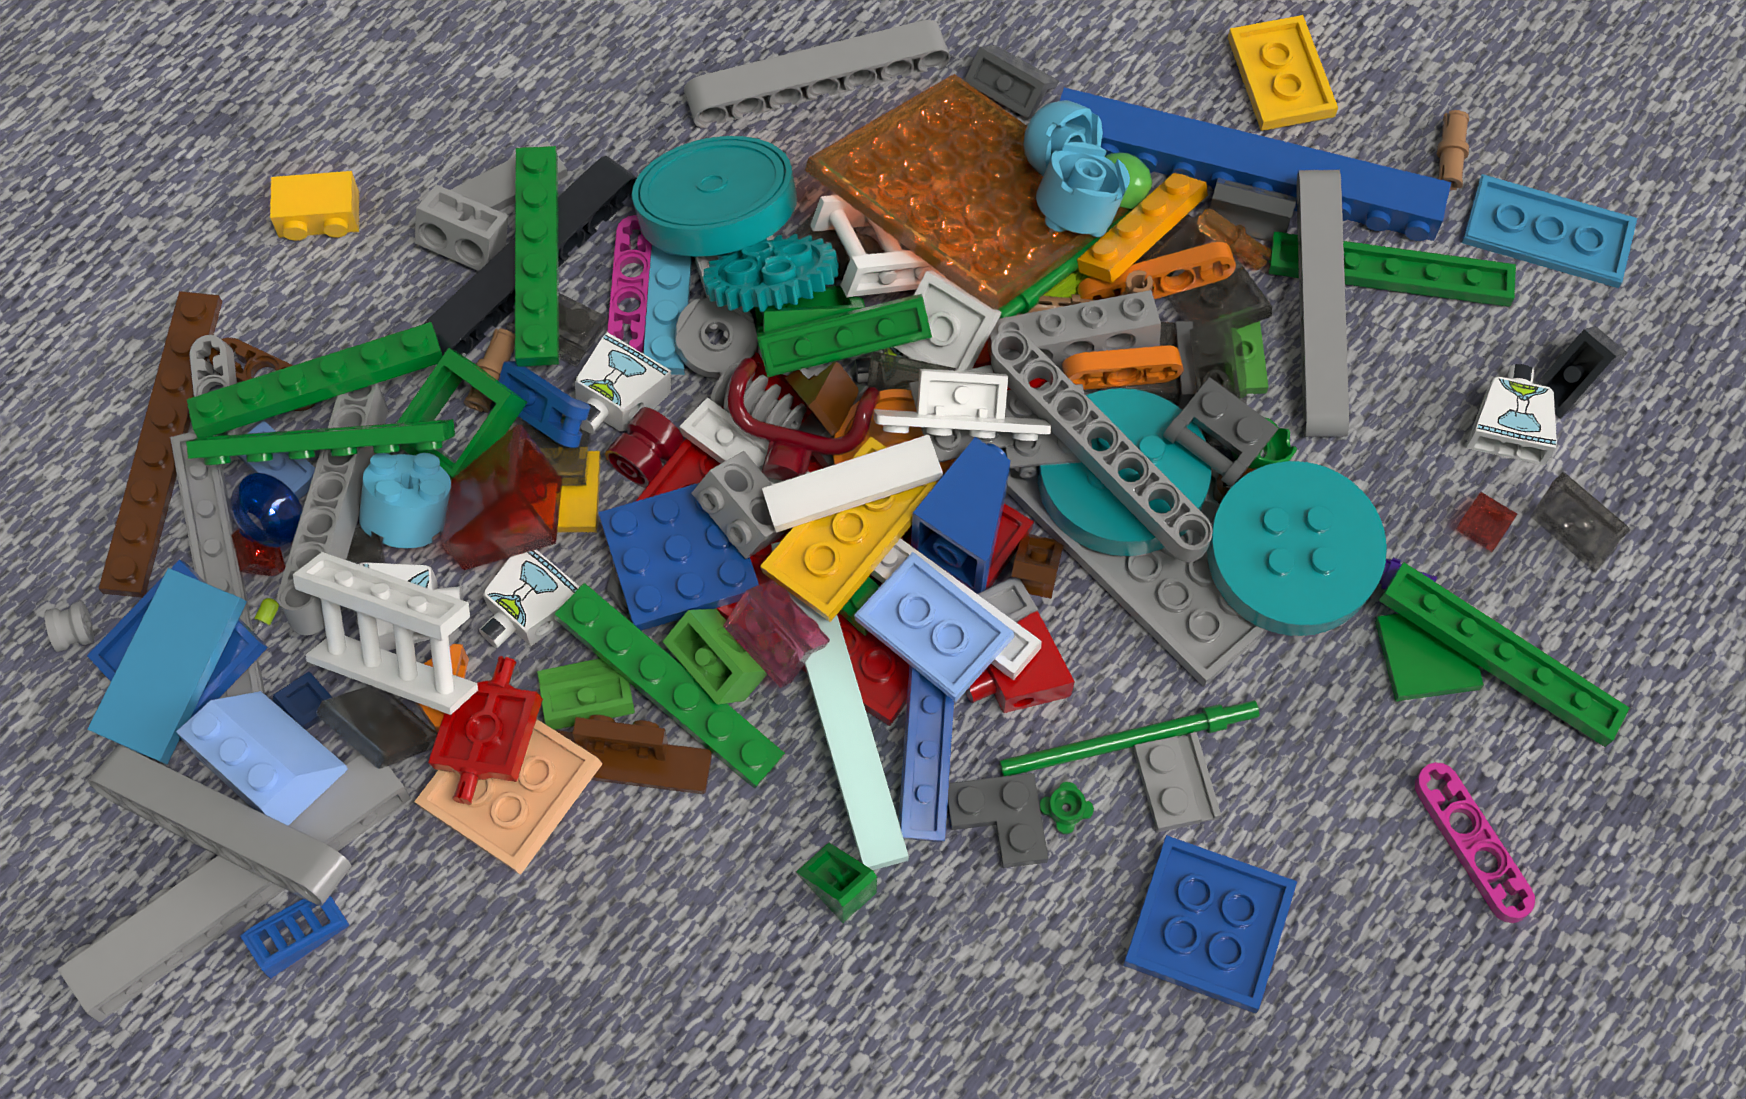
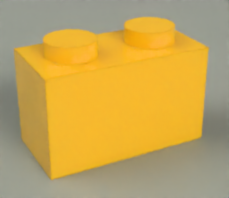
M352 171L271 177L270 218L278 237L297 241L303 240L309 235L326 234L330 237H343L348 232H359V189Z

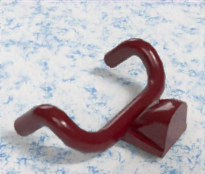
M745 358L733 372L727 392L728 411L733 422L743 432L758 439L770 441L761 472L766 477L781 481L807 474L813 452L826 455H841L853 451L864 441L870 428L874 409L880 399V392L876 388H867L858 403L850 431L839 438H828L762 422L753 418L744 405V394L749 379L756 371V362L751 358Z

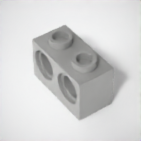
M436 184L416 207L415 244L480 271L506 246L509 215Z
M745 451L711 469L692 492L702 508L711 516L745 559L778 540L786 531L783 530L776 533L762 488L772 484Z

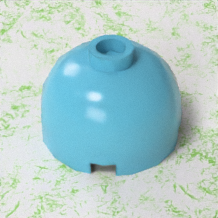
M1063 100L1046 104L1035 113L1025 130L1023 147L1028 162L1037 173L1044 176L1052 154L1055 150L1057 152L1062 150L1064 144L1084 142L1100 147L1103 135L1101 120L1089 108L1071 101Z

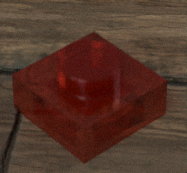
M1480 492L1456 530L1493 552L1518 514L1483 492Z
M241 526L231 534L240 572L276 576L285 570L286 566L277 532Z

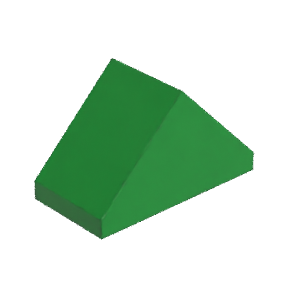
M830 842L796 871L797 875L842 923L849 919L877 893V876L874 871Z

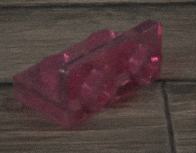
M772 580L746 590L723 625L780 688L792 683L810 655L825 648L830 641L828 636L819 628L817 622L808 617L790 598L789 593Z

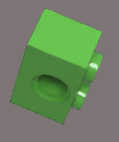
M717 609L688 610L662 641L716 704L745 701L770 672L766 664Z

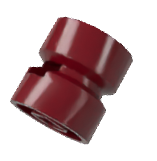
M642 407L626 427L628 434L624 433L622 436L617 437L606 450L605 456L618 473L638 486L647 487L663 467L661 460L668 461L684 442V438L679 429L664 415L654 409Z

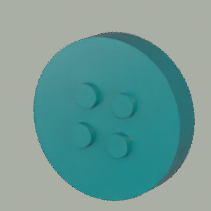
M719 136L681 145L656 158L637 177L632 190V199L640 230L647 241L669 253L698 257L715 256L742 250L773 235L792 216L797 204V192L790 160L777 146L752 137Z
M1107 389L1086 395L1201 511L1210 486L1211 467L1177 441L1172 444L1163 437L1166 429L1182 412V409L1165 398L1136 389ZM1191 422L1187 428L1205 441L1198 426ZM1093 438L1091 440L1092 449L1096 451H1106L1110 448L1109 443L1102 438ZM1082 462L1039 466L1037 477L1038 489L1044 507L1054 523L1074 541L1094 551L1116 556H1137L1165 548ZM1125 468L1118 472L1121 479L1126 482H1136L1140 479V475L1134 469ZM1153 499L1149 502L1150 508L1156 513L1162 514L1171 510L1169 504L1162 499ZM1183 530V531H1181V532L1179 533L1180 538H1181L1188 530Z
M1302 461L1278 462L1260 467L1248 473L1234 484L1223 498L1211 523L1213 534L1207 548V559L1212 579L1230 607L1247 621L1260 628L1290 636H1307L1323 633L1351 619L1363 607L1376 589L1384 571L1387 554L1386 536L1381 518L1367 495L1344 475L1325 466Z

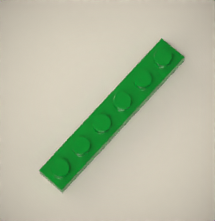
M556 146L516 148L515 360L518 367L559 365L558 154Z
M1273 233L1268 274L1299 278L1297 234ZM1343 241L1345 285L1507 307L1511 306L1515 298L1516 264Z
M432 322L187 399L193 430L197 438L214 436L436 365L443 355Z
M448 419L206 436L186 441L188 459L204 458L205 465L231 463V456L246 455L247 462H261L273 460V453L288 452L289 459H304L315 457V450L331 449V456L358 454L357 447L373 446L374 453L400 451V444L416 443V450L443 448L442 441L455 437L454 420Z
M1405 562L1402 563L1379 599L1380 602L1600 745L1606 747L1614 740L1630 707Z
M583 583L554 614V619L753 788L756 789L784 757L785 752L727 703L716 704L686 668L587 584Z

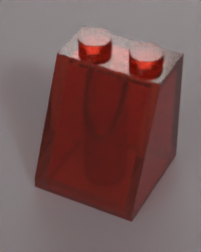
M522 425L513 427L451 480L450 497L445 527L441 534V542L445 552L452 556L463 570L556 544L563 479Z

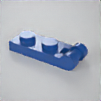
M504 361L498 381L528 402L519 414V417L557 443L571 448L579 447L583 435L579 431L582 421L588 418L590 405L570 397L524 366L518 367L516 361ZM562 414L566 415L563 424L560 422Z

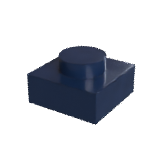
M310 671L273 694L272 699L277 706L305 730L336 711L337 702Z

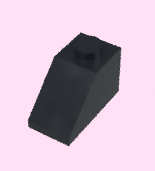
M1598 327L1583 329L1536 384L1550 387L1553 390L1555 415L1562 419L1608 376L1628 352Z

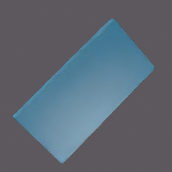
M1481 174L1462 243L1619 288L1623 282L1638 218Z
M168 568L87 730L159 762L168 764L180 740V736L176 731L190 719L247 601Z

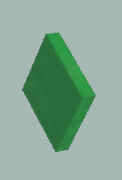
M1392 614L1376 618L1375 625L1395 702L1481 690L1484 686L1479 665L1402 615Z

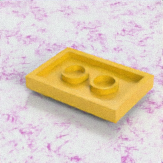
M1303 15L1230 28L1228 41L1261 131L1336 116L1338 106Z

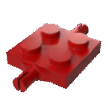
M499 656L492 680L478 682V691L451 715L444 713L428 763L435 770L455 772L461 775L452 798L458 803L472 804L478 780L489 778L514 782L518 780L543 698L536 691L516 689L509 685L517 663L512 658Z

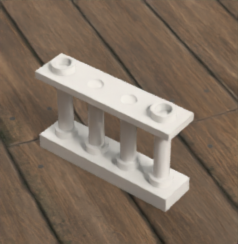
M965 184L821 196L810 226L813 232L835 229L850 258L841 283L846 297L915 290L918 288L926 271L931 270L956 285L990 281L1003 251L997 241L974 243L957 213L967 191ZM943 219L956 245L938 246L925 220ZM907 222L921 249L902 250L889 224ZM872 226L885 253L866 254L853 228Z
M321 552L293 574L296 590L321 599L326 639L306 654L307 662L449 715L478 691L477 683L453 675L448 636L470 618L468 602ZM340 605L356 611L360 641L344 635ZM376 618L393 624L397 654L380 648ZM412 631L430 637L433 667L416 661Z

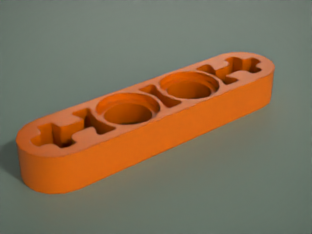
M1212 242L1133 264L1113 283L1094 277L1086 278L1078 285L1077 294L1080 295V299L1090 300L1120 296L1125 291L1126 278L1129 273L1140 270L1147 273L1145 282L1148 276L1152 277L1153 285L1151 291L1153 298L1157 299L1224 280L1233 274L1236 263L1228 244ZM1175 270H1185L1183 273L1171 277L1167 276L1170 272H1173Z

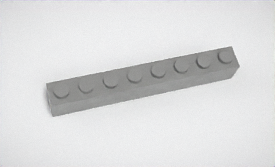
M374 746L366 751L361 750L349 756L344 761L348 770L288 826L339 851L409 801L411 797ZM216 856L212 860L201 861L189 871L187 878L173 888L167 887L155 893L148 901L149 905L133 916H125L113 923L108 929V934L93 944L83 945L72 952L67 959L68 962L57 970L85 1012L98 1022H102L285 889L220 856Z

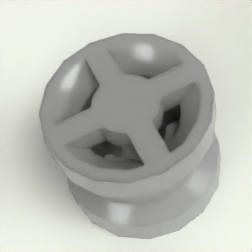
M83 601L72 603L69 609L63 611L57 608L45 611L44 620L47 634L56 652L68 650L70 644L78 642L82 645L94 643L91 617Z

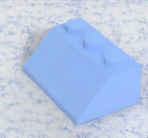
M261 691L211 700L176 731L192 753L252 809L287 826L348 770L341 760Z

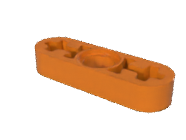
M1168 345L1083 352L1068 357L1062 363L1063 373L1075 385L1083 384L1084 390L1164 383L1176 379L1184 371L1178 348Z

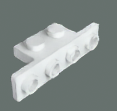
M920 369L917 412L874 409L873 415L876 424L883 425V431L892 433H908L909 426L926 427V433L932 435L949 436L952 435L953 429L970 430V436L978 438H995L996 431L1013 432L1012 438L1036 441L1039 434H1050L1051 425L1043 419L1005 417L1008 376L998 373Z

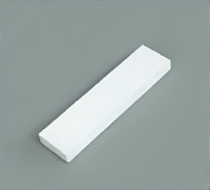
M928 434L764 487L762 491L777 533L940 480L943 472Z

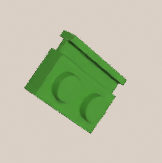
M601 658L537 671L540 693L543 698L542 707L545 724L553 730L574 726L576 717L588 719L591 715H604L615 718L635 713L630 683Z

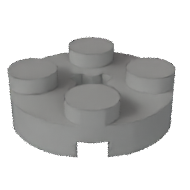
M699 298L692 301L681 312L676 324L675 348L677 355L681 357L685 365L692 371L718 380L730 365L734 363L740 364L743 359L751 358L756 350L758 339L751 312H743L742 306L730 311L728 305L718 307L716 301L710 302L709 298L703 300ZM717 328H720L724 331L722 338L727 342L713 345L708 341L709 337L705 332L707 330L715 332Z

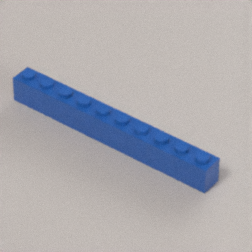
M1065 87L1063 89L1060 101L1067 100L1080 104L1099 116L1103 131L1100 147L1107 151L1106 155L1117 152L1129 153L1138 157L1150 170V173L1157 172L1169 176L1173 173L1186 175L1206 182L1214 190L1218 178L1294 196L1296 197L1294 211H1297L1296 189L1298 170H1340L1343 221L1350 220L1366 224L1369 229L1374 231L1390 230L1402 233L1414 241H1434L1443 222L1451 182Z

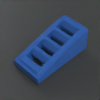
M331 895L321 906L331 922L323 927L312 911L318 905L302 899L259 922L240 935L261 970L270 979L350 926ZM301 916L305 917L314 931L305 936L296 922ZM286 926L296 942L289 946L279 932ZM270 937L279 950L272 955L263 943Z

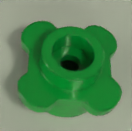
M1063 782L1051 797H1044L1040 802L1041 813L1049 815L1056 823L1057 831L1061 834H1071L1078 822L1082 819H1090L1094 812L1093 804L1090 801H1086L1083 793L1072 782ZM1063 805H1069L1071 810L1068 812L1064 811Z

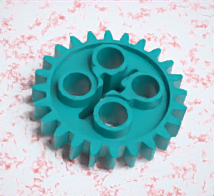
M793 234L788 239H783L782 235H777L773 240L768 241L766 238L745 249L731 252L730 254L718 255V260L708 262L709 268L704 269L703 280L710 302L716 301L718 307L728 305V309L732 311L742 306L743 312H748L753 307H759V311L763 312L768 306L772 305L777 309H781L783 304L787 303L797 305L798 298L801 297L812 299L814 298L813 291H826L825 285L833 284V277L839 274L836 251L832 249L831 243L824 244L822 238L812 241L811 235L798 239L797 234Z

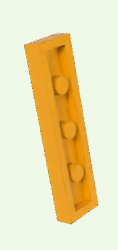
M1173 173L1077 259L1079 272L1113 283L1208 196L1206 182Z

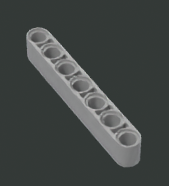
M922 20L700 75L687 82L684 86V93L695 125L704 128L707 123L717 121V124L743 118V114L754 112L756 115L780 109V105L791 103L796 105L816 100L818 95L828 93L829 96L855 90L854 86L865 84L867 87L891 81L890 77L898 75L907 77L927 72V68L934 66L943 68L949 62L951 56L938 23L934 20Z
M1298 170L1296 191L1303 420H1306L1304 437H1347L1349 431V393L1340 170Z
M1011 328L997 333L991 345V366L993 371L1008 376L1007 386L1039 419L1046 420L1051 425V431L1173 556L1185 562L1200 559L1207 551L1213 534L1212 525L1208 518L1023 332ZM1011 348L1017 350L1021 356L1016 360H1006L1001 357L1000 352ZM1036 378H1042L1048 381L1051 386L1045 390H1036L1030 386L1029 382ZM1064 408H1072L1078 411L1080 417L1076 420L1068 421L1060 417L1058 412ZM1093 438H1102L1109 443L1110 448L1106 451H1096L1089 446L1088 442ZM1125 468L1134 469L1140 475V479L1136 482H1126L1121 479L1118 472ZM1153 499H1162L1169 504L1171 510L1167 513H1156L1150 508L1149 502ZM1183 530H1193L1199 534L1202 542L1196 545L1186 544L1180 538L1179 533Z
M378 383L337 396L328 428L385 424L388 406ZM373 446L357 447L358 454L347 456H331V449H322L320 451L277 594V601L293 631L300 635H313L320 632L325 625L321 599L296 590L293 574L321 552L344 560L347 559L360 513L363 474L370 464V458L376 454L373 451Z
M118 745L88 780V783L94 790L114 804L318 906H323L352 867L350 862L341 853L327 844L122 745Z

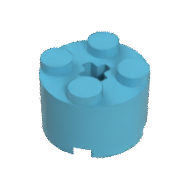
M1069 142L1063 145L1062 150L1058 152L1055 150L1036 194L1037 204L1046 216V225L1058 232L1069 230L1081 234H1090L1095 237L1103 236L1111 225L1129 186L1130 177L1125 165L1119 159L1114 164L1105 157L1106 150L1089 143Z
M387 453L373 455L370 458V464L364 471L359 522L364 532L371 537L372 531L383 537V544L396 548L423 547L432 543V537L439 532L441 536L446 528L451 480L447 472L440 466L439 458L430 453H420L416 456L407 454L390 455Z

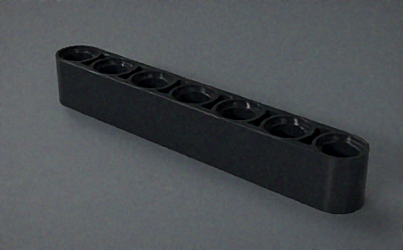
M609 156L598 159L558 197L559 267L570 257L568 255L570 251L576 246L580 248L598 231L595 228L603 220L607 222L625 205L622 202L629 195L632 196L633 186L637 177ZM515 238L425 321L424 324L432 322L442 355L445 354L448 348L461 355L463 353L469 354L486 337L484 333L490 327L494 326L496 328L515 310L512 308L515 305Z

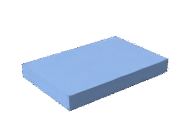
M914 552L906 558L854 615L855 621L955 702L1014 638V632Z

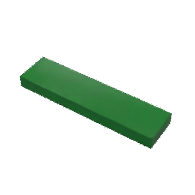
M922 294L757 334L767 377L932 337Z

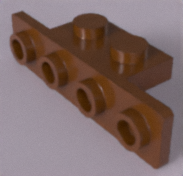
M591 715L588 719L576 717L573 732L555 730L596 756L602 762L601 767L591 780L696 794L706 793L712 752L709 749L668 744L665 728H659V725L656 723L637 720L633 724L615 722L614 719L608 716Z

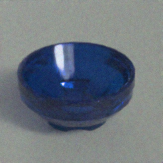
M253 473L243 478L232 491L231 509L233 519L237 523L241 535L252 542L255 541L268 547L279 548L294 541L303 508L297 496L286 484L274 476L265 473ZM248 513L255 515L260 520L263 530L253 522Z

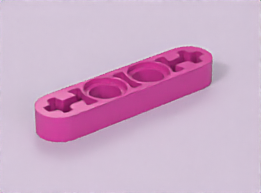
M637 215L622 219L616 230L607 332L622 340L624 337L623 323L631 324L632 340H630L629 345L642 353L644 351L652 244L647 241L640 230L641 234L638 236L637 242L638 250L631 249L630 235H632L633 230H640ZM630 263L639 264L644 268L643 272L636 277H626L621 271L624 266ZM626 298H635L641 303L640 307L633 312H623L618 306Z
M1435 762L1425 766L1415 780V791L1422 804L1496 917L1508 923L1522 921L1532 912L1535 906V895L1532 888L1456 772L1444 763ZM1430 775H1432V777L1435 780H1440L1443 778L1446 781L1447 784L1442 789V791L1448 801H1450L1454 796H1456L1459 801L1451 803L1444 811H1442L1439 806H1441L1446 799L1444 798L1440 790H1430L1427 787V784L1431 780ZM1456 812L1467 815L1473 824L1472 832L1467 834L1456 832L1450 825V815ZM1487 851L1493 854L1498 862L1497 871L1493 873L1481 871L1475 863L1476 852ZM1506 873L1509 879L1503 883V886L1511 896L1519 894L1522 898V901L1518 904L1519 911L1514 906L1505 907L1502 900L1507 895L1500 883L1494 889L1489 883L1496 882Z

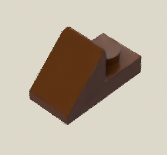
M833 362L817 376L814 374L809 379L800 370L793 371L785 377L803 403L830 435L836 434L840 430L859 393L858 387L840 363Z
M1032 534L1027 535L1020 541L1011 576L1019 578L1029 594L1052 599L1064 545L1055 539Z

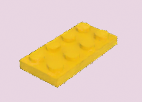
M870 437L852 459L887 447L873 437ZM934 481L793 527L760 566L762 572L831 622L910 528L913 512L937 482Z

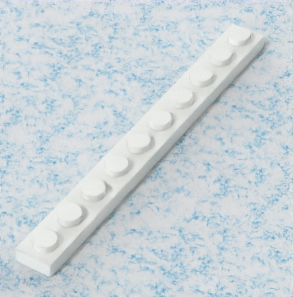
M708 397L679 426L685 438L719 463H723L740 452L745 451L762 471L769 442L743 432L733 422L730 413ZM766 477L772 485L783 482L781 480ZM900 538L871 575L881 583H884L912 552L917 554L1014 632V638L991 663L1014 680L1041 649L1042 641Z

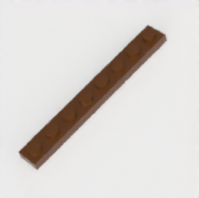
M179 291L99 584V590L102 594L143 598L147 592L177 477L170 437L188 433L191 424L187 399L194 397L190 349L198 338L205 335H214L222 306V300L219 295Z

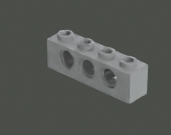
M1149 290L1000 318L996 322L987 341L991 360V345L997 333L1011 328L1020 330L1063 371V361L1074 354L1160 346L1161 321L1152 291ZM1011 348L1000 352L1001 357L1006 360H1016L1021 356L1017 350Z

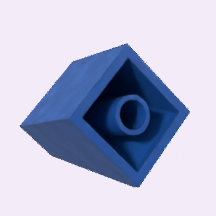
M975 437L913 512L911 546L976 594H979L986 590L1006 497L1011 460L1007 458L1004 451L992 443L985 444Z

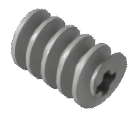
M737 363L730 365L723 372L711 394V400L720 407L724 406V410L728 413L727 392L732 374L739 365ZM754 372L747 383L744 394V405L748 413L759 421L798 430L807 411V406L801 403L791 410L794 397L787 394L781 400H777L781 393V387L775 384L765 391L768 378L765 375H761L752 381L755 375Z

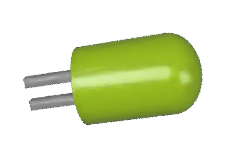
M265 598L262 601L254 617V620L259 621L254 632L255 634H257L263 624L271 625L279 608L276 600Z

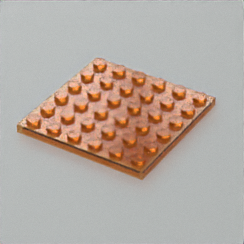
M956 74L947 77L810 156L805 167V171L822 185L829 188L854 209L877 224L915 255L942 273L947 279L994 310H998L1065 263L1096 238L1090 234H1081L1069 230L1058 232L1046 225V216L1040 210L1036 200L1037 190L1043 176L1033 169L1024 153L1023 142L1027 125ZM1119 207L1111 225L1130 209Z

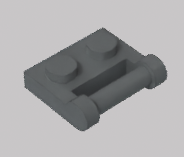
M1209 377L1187 406L1169 425L1163 437L1172 444L1177 441L1223 476L1221 481L1232 487L1275 435L1278 427ZM1193 422L1239 456V458L1233 463L1187 427Z

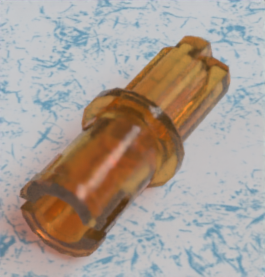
M1209 208L1199 215L1196 227L1215 242L1228 244L1235 256L1246 262L1256 271L1266 264L1267 261L1261 256L1264 255L1269 258L1271 249L1245 233L1244 226L1240 224L1235 226Z

